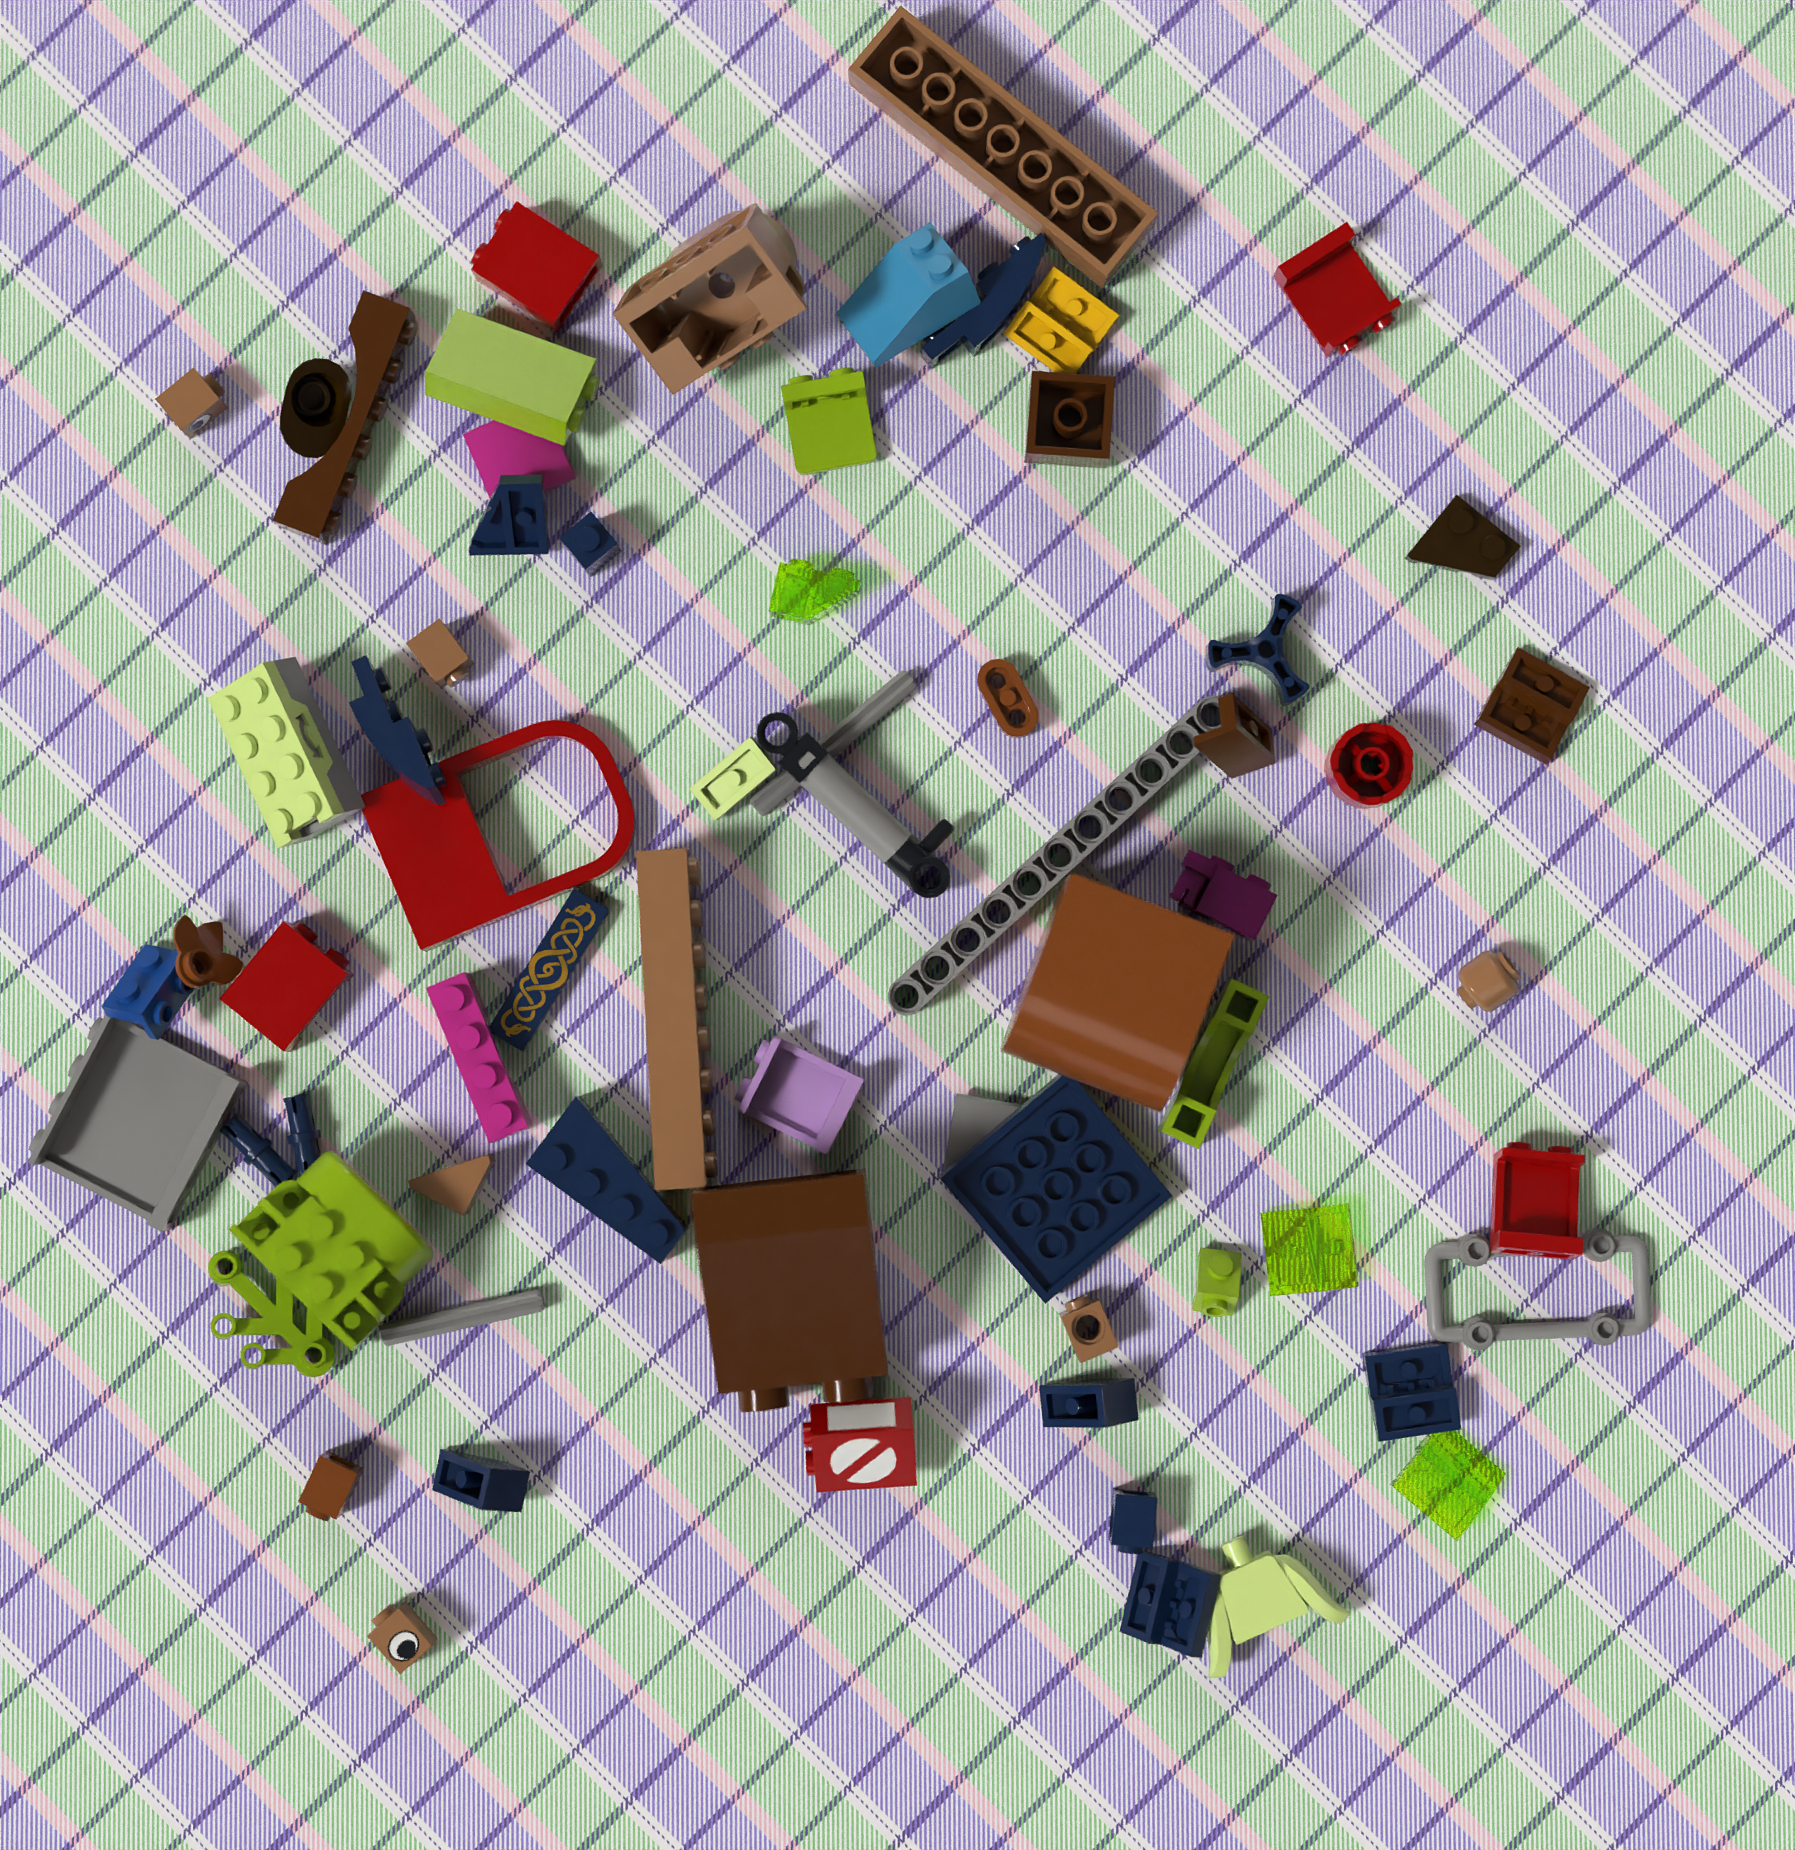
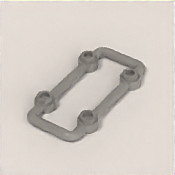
M1591 1228L1582 1237H1577L1583 1238V1255L1592 1261H1607L1614 1253L1618 1252L1632 1253L1634 1319H1617L1610 1313L1596 1311L1590 1314L1585 1321L1492 1324L1483 1317L1471 1316L1464 1320L1460 1326H1444L1442 1259H1459L1468 1266L1478 1267L1488 1262L1490 1257H1514L1518 1255L1489 1253L1490 1241L1477 1233L1464 1234L1457 1242L1435 1244L1427 1251L1424 1261L1427 1326L1429 1333L1439 1342H1463L1467 1347L1479 1351L1487 1349L1494 1341L1587 1337L1595 1344L1606 1346L1614 1343L1619 1336L1641 1334L1649 1327L1652 1317L1649 1253L1647 1246L1636 1236H1613L1609 1231L1601 1228Z

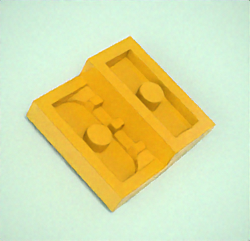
M1053 266L1030 300L1024 303L1003 334L1053 372L1077 374L1121 315L1063 271Z

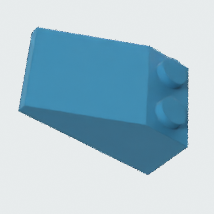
M931 222L893 245L839 309L837 316L873 366L877 368L978 306L981 302L968 269Z

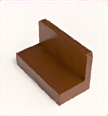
M1234 693L1218 698L1221 727L1194 736V747L1230 778H1236L1275 764L1272 728Z

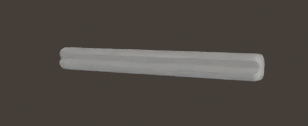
M905 670L900 671L817 742L834 758L913 692L917 687L915 680ZM783 770L754 794L750 802L756 811L764 816L801 785Z

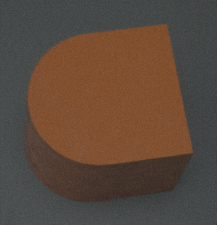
M1071 873L1060 886L1012 1013L1001 1046V1052L1146 1108L1161 1112L1167 1104L1188 1059L1235 935Z

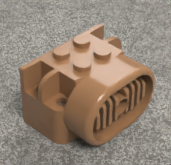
M757 203L749 205L741 211L728 213L678 245L669 254L665 262L633 283L622 296L612 315L672 395H674L718 366L720 370L728 368L740 358V351L750 345L754 349L762 346L772 338L774 329L807 309V304L802 299L805 291L804 282L796 270L797 254L794 243L785 228L775 219L765 215ZM718 273L729 275L733 282L722 280Z

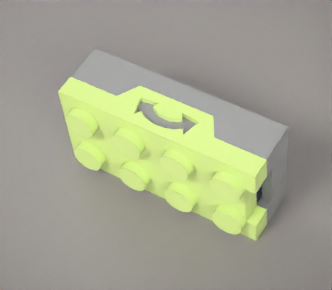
M296 657L263 662L208 698L278 849L309 841L365 808V804Z

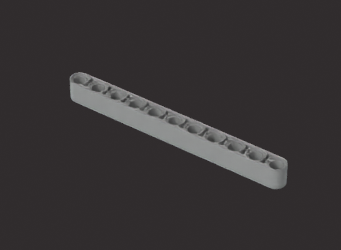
M1213 695L1200 700L904 972L889 988L888 1001L892 1010L900 1015L908 1016L922 1009L1199 754L1200 751L1194 747L1193 737L1221 727V724L1215 727L1204 724L1200 715L1201 709L1206 706H1212L1219 710L1218 698L1220 697ZM1175 734L1187 736L1192 746L1190 753L1185 755L1175 753L1170 746L1171 737ZM1144 762H1154L1161 769L1160 780L1155 783L1144 781L1140 776V765ZM1120 789L1127 792L1131 798L1130 808L1126 811H1118L1112 808L1109 803V795L1112 791ZM1087 817L1097 820L1101 828L1100 835L1095 839L1084 838L1078 829L1080 820ZM1061 845L1068 849L1071 858L1067 866L1059 868L1050 863L1047 854L1051 847ZM1025 873L1034 874L1040 881L1038 893L1031 896L1022 894L1017 887L1019 876ZM994 901H1001L1009 908V919L1002 924L993 923L987 917V906ZM963 929L975 931L980 941L978 948L972 952L960 950L955 940L958 932ZM940 957L946 960L949 972L944 979L936 981L927 976L925 964L929 959ZM902 985H910L918 992V1002L912 1008H901L895 1002V991Z

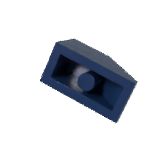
M1102 1378L1039 1386L1043 1427L1107 1428L1139 1420L1134 1378Z
M440 1449L432 1490L480 1510L522 1512L530 1471L505 1461Z

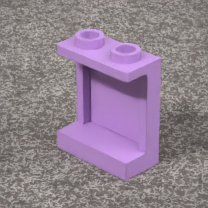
M775 1035L771 1043L763 1040L753 1059V1062L758 1064L759 1067L752 1080L747 1077L743 1079L734 1098L741 1102L737 1111L749 1115L828 1155L864 1079Z

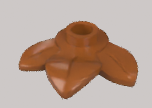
M183 915L176 922L173 929V941L178 952L175 968L180 980L185 985L191 988H201L210 982L225 985L232 982L239 975L243 962L231 954L222 953L223 925L221 922H208L196 927L187 915Z

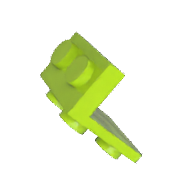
M840 368L829 372V377L813 380L812 375H802L789 379L788 385L781 386L795 467L800 475L873 463L876 460L877 452L866 398L863 371L854 372L853 368Z

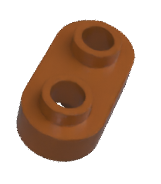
M993 659L986 662L979 670L977 677L979 692L998 727L1005 735L1012 738L1026 737L1032 733L1038 722V710L1016 668L1010 662L1003 659ZM998 674L1004 677V687L996 689L991 686L990 678L993 675ZM1021 711L1025 716V721L1020 725L1011 723L1009 719L1010 713Z

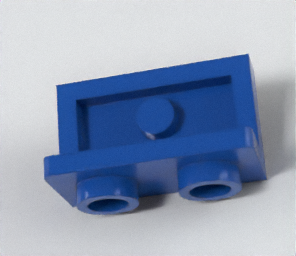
M145 944L101 1007L107 1017L141 1024L149 1038L159 1040L195 989L185 985L176 972L177 950Z

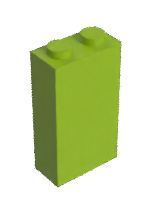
M456 308L425 371V395L565 446L571 431L579 432L585 416V409L582 408L586 399L593 401L599 387L600 377L595 376L596 359Z

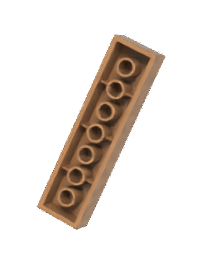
M902 6L896 10L848 68L850 86L1035 235L1042 233L1046 238L1045 243L1102 289L1155 226L1158 212Z
M687 848L636 851L655 1190L707 1187L711 1184L710 1178L718 1176L717 1153L716 1151L709 1152L708 1136L715 1134L714 1109H706V1093H713L712 1068H704L703 1052L711 1050L709 1026H702L701 1010H708L707 985L699 984V968H706L705 945L702 941L697 942L696 927H703L702 902L694 900V886L701 885L700 861H697V858H692V854Z

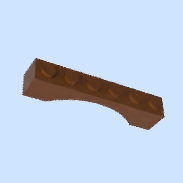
M363 290L348 328L355 348L357 365L356 392L349 418L338 439L327 453L306 472L287 482L272 520L280 528L327 545L330 536L335 537L343 519V514L339 513L345 498L350 499L357 485L358 476L354 475L360 459L366 460L372 447L373 438L370 437L371 430L375 421L381 422L385 415L388 399L384 397L390 383L396 384L400 377L403 361L399 359L405 345L411 346L417 333L418 323L414 322L416 317L409 307Z

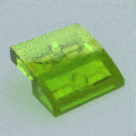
M1349 1203L1260 1213L1270 1296L1359 1287Z
M1448 1431L1428 1434L1415 1448L1414 1451L1417 1453L1390 1485L1453 1539L1458 1541L1489 1501L1506 1473L1458 1432Z

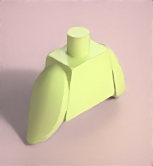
M1244 1535L1231 1539L1221 1545L1230 1567L1217 1573L1221 1575L1207 1633L1210 1655L1208 1678H1223L1226 1676L1232 1658V1639L1236 1645L1241 1644L1308 1613L1307 1605L1323 1619L1337 1624H1341L1351 1612L1338 1604L1314 1574L1298 1559L1287 1554L1272 1555L1269 1551L1253 1556Z

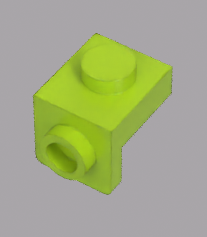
M1200 1247L1197 1262L1196 1291L1192 1301L1193 1311L1203 1312V1314L1210 1317L1233 1315L1239 1299L1242 1253Z

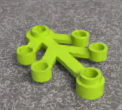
M220 1251L211 1257L208 1264V1273L211 1280L220 1286L230 1285L262 1317L234 1318L228 1313L217 1314L211 1321L212 1334L221 1340L229 1339L233 1335H280L292 1347L264 1349L258 1343H249L242 1348L240 1353L241 1362L246 1368L257 1369L262 1365H294L299 1373L307 1377H319L330 1370L334 1362L335 1353L332 1344L322 1337V1321L307 1308L306 1334L304 1335L292 1323L293 1293L278 1278L276 1280L275 1306L242 1273L241 1260L235 1253ZM229 1260L233 1264V1270L226 1275L219 1273L217 1265L220 1261ZM220 1319H227L232 1324L231 1330L226 1334L218 1333L215 1329V1325ZM254 1348L261 1352L262 1357L259 1362L251 1364L246 1361L245 1353L249 1349ZM311 1348L318 1349L322 1354L321 1360L317 1363H310L305 1358L306 1352Z

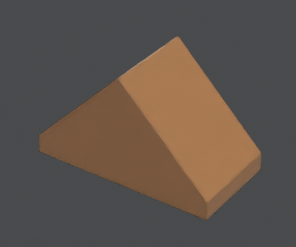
M488 1154L408 1180L410 1189L463 1216L467 1215L496 1162L494 1154Z

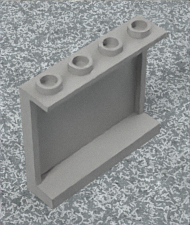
M105 1014L104 1018H97L92 1025L87 1037L91 1042L84 1056L79 1054L73 1061L68 1072V1076L72 1079L65 1092L60 1091L53 1099L48 1111L52 1117L45 1130L39 1129L33 1137L29 1146V1151L33 1153L28 1163L31 1165H42L148 1220L147 1225L161 1232L171 1230L221 1135L219 1132L220 1128L226 1125L225 1123L232 1114L248 1082L162 1037L159 1040L149 1038L144 1028L133 1022L110 1018Z

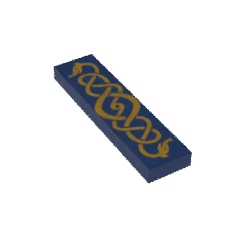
M573 889L490 1025L492 1034L522 1052L526 1050L611 910L578 890Z

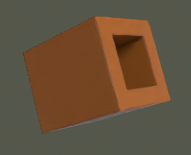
M329 1451L324 1452L319 1456L298 1502L306 1505L305 1511L315 1518L329 1521L331 1517L336 1520L344 1513L365 1468Z

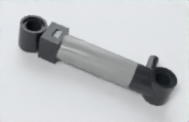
M775 712L767 714L760 719L756 726L755 736L761 748L768 753L781 754L783 757L777 764L803 786L902 880L911 891L925 898L938 897L945 892L950 881L949 869L933 852L954 831V826L946 819H942L920 841L830 756L829 752L808 732L799 738L797 724L792 717L785 713ZM773 721H780L788 728L787 740L778 746L769 743L765 736L766 727ZM926 865H932L938 871V881L930 888H922L917 882L918 871Z

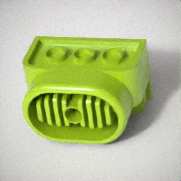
M332 1151L324 1152L297 1180L283 1181L277 1185L265 1198L263 1197L257 1203L258 1205L237 1225L233 1224L228 1229L352 1352L399 1307L404 1297V1286L433 1258L434 1254L430 1245L354 1169Z

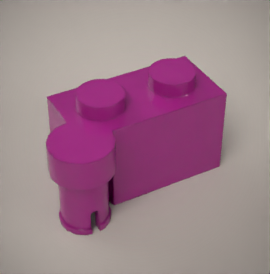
M1188 850L1181 863L1184 869L1169 897L1177 901V905L1249 941L1256 940L1278 896L1269 891L1272 885L1252 874H1249L1248 878L1245 879L1233 873L1234 865L1220 857L1212 855L1211 859L1195 851Z

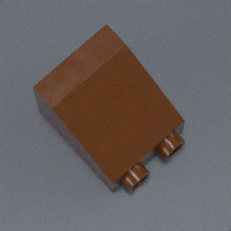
M866 1168L714 1185L698 1188L690 1193L696 1249L718 1394L738 1392L740 1412H759L790 1406L788 1386L822 1383L823 1401L826 1403L855 1401L873 1397L872 1377L888 1375V1363Z

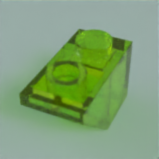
M790 559L789 564L780 562L768 610L771 617L812 625L857 597L861 590V580L854 579L855 573L844 569L831 568L830 573L813 570V563L800 559Z

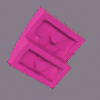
M494 420L463 434L489 498L495 489L500 475L542 474L544 494L577 479L563 445Z

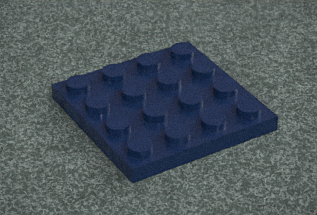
M1060 1074L1055 1076L938 1175L939 1179L1045 1304L1173 1196L1080 1083Z

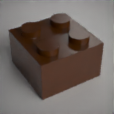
M1032 371L1029 385L1024 463L1106 469L1110 459L1115 376Z

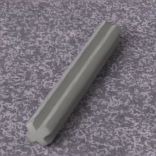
M535 1289L384 1323L381 1325L382 1340L384 1345L390 1346L538 1313L545 1309L544 1297L541 1290Z

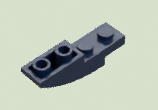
M1042 233L1032 240L1028 236L1024 237L1010 249L1009 253L1012 256L1002 264L998 265L995 261L984 268L978 274L979 282L976 283V291L981 304L958 317L947 328L942 327L923 339L925 345L921 349V357L931 369L963 344L974 357L1007 325L1030 290L1039 269L1046 238Z
M367 655L352 661V666L364 696L349 702L369 741L389 768L407 786L438 806L447 803L441 789L447 785V781L438 762L431 764L427 753L434 751L426 730L424 728L417 730L409 717L403 718L396 701L389 702L386 691L392 688L382 666L375 669Z

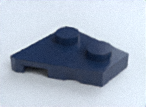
M542 474L500 475L471 538L469 556L549 554L550 543Z

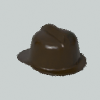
M313 358L302 362L295 368L287 382L280 413V431L284 442L290 449L303 457L319 458L324 456L338 439L346 423L352 387L347 373L340 365L329 359Z

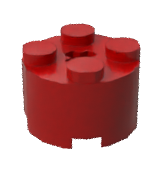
M1360 723L1340 735L1329 748L1324 762L1326 781L1333 794L1347 805L1358 809L1380 807L1400 796L1410 784L1413 771V750L1405 736L1394 727L1378 723ZM1361 758L1365 761L1373 758L1376 761L1377 766L1373 768L1377 772L1376 775L1372 772L1366 774L1362 770L1361 765L1363 763Z

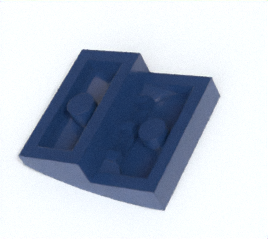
M1433 1342L1362 1353L1371 1411L1379 1442L1462 1430L1457 1391L1452 1382L1448 1344L1446 1342Z
M1143 1550L1142 1554L1137 1555L1120 1632L1148 1644L1162 1645L1189 1657L1202 1658L1221 1575L1173 1558Z

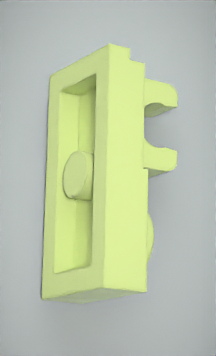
M751 736L689 789L714 821H716L741 802L776 772L778 768L773 763L774 759L771 755L763 750Z

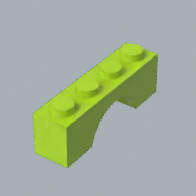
M1232 978L1226 980L1157 1131L1200 1149L1217 1112L1221 1095L1233 1067L1247 1041L1252 1036L1270 996Z

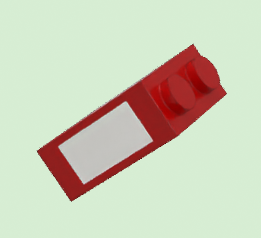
M911 1397L810 1404L811 1421L803 1422L804 1448L812 1447V1450H805L807 1476L815 1475L817 1492L917 1486Z

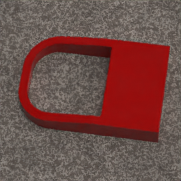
M549 720L531 724L438 762L447 781V785L441 788L447 803L440 806L419 795L400 778L360 795L365 804L362 812L421 951L425 952L606 876L628 854L636 830L634 805L610 750L593 732L578 724L560 720ZM567 739L577 742L594 755L611 792L618 812L616 836L609 849L595 861L510 895L462 781V776L546 740Z

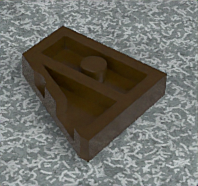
M1456 494L1406 555L1405 559L1411 563L1417 564L1421 562L1442 567L1441 569L1461 571L1470 573L1475 577L1493 580L1520 548V545Z

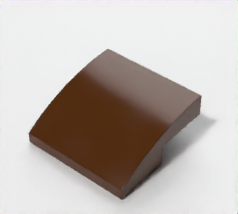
M1517 647L1498 678L1474 725L1546 765L1552 759L1568 725L1574 720L1590 687Z

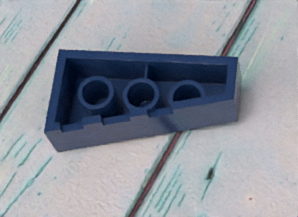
M575 1096L526 1162V1165L659 1264L665 1261L689 1228L662 1194L655 1190V1186L640 1170V1167L621 1147L613 1134L599 1120L581 1096Z

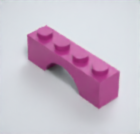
M463 972L427 987L426 991L488 1142L494 1143L533 1127L519 1089L512 1080L499 1053L489 1026L487 1011L471 973Z

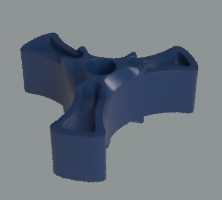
M1276 594L1271 601L1269 621L1265 629L1258 636L1236 644L1210 640L1205 649L1208 671L1214 672L1229 665L1250 666L1264 673L1273 682L1278 691L1282 706L1290 705L1307 692L1309 684L1298 678L1288 666L1283 652V637L1289 621L1302 609V605L1289 596Z

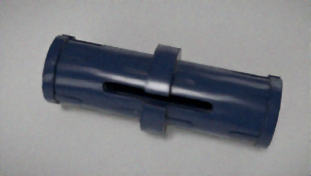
M310 1093L283 1098L291 1132L287 1139L288 1144H293L299 1174L298 1178L321 1156L318 1138H322L321 1131L315 1128Z
M239 1112L225 1123L226 1126L224 1125L220 1128L219 1132L224 1134L245 1156L243 1161L248 1166L253 1164L270 1181L274 1188L283 1181L291 1180L290 1177H294L297 1173L271 1147L273 1142L268 1137L263 1139Z

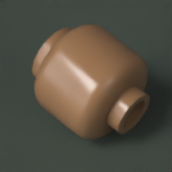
M1485 950L1460 968L1458 977L1462 986L1457 989V992L1469 1008L1473 1009L1478 1005L1482 1010L1492 1012L1518 993L1519 985L1517 980L1521 978V975L1502 951L1495 954L1492 951Z

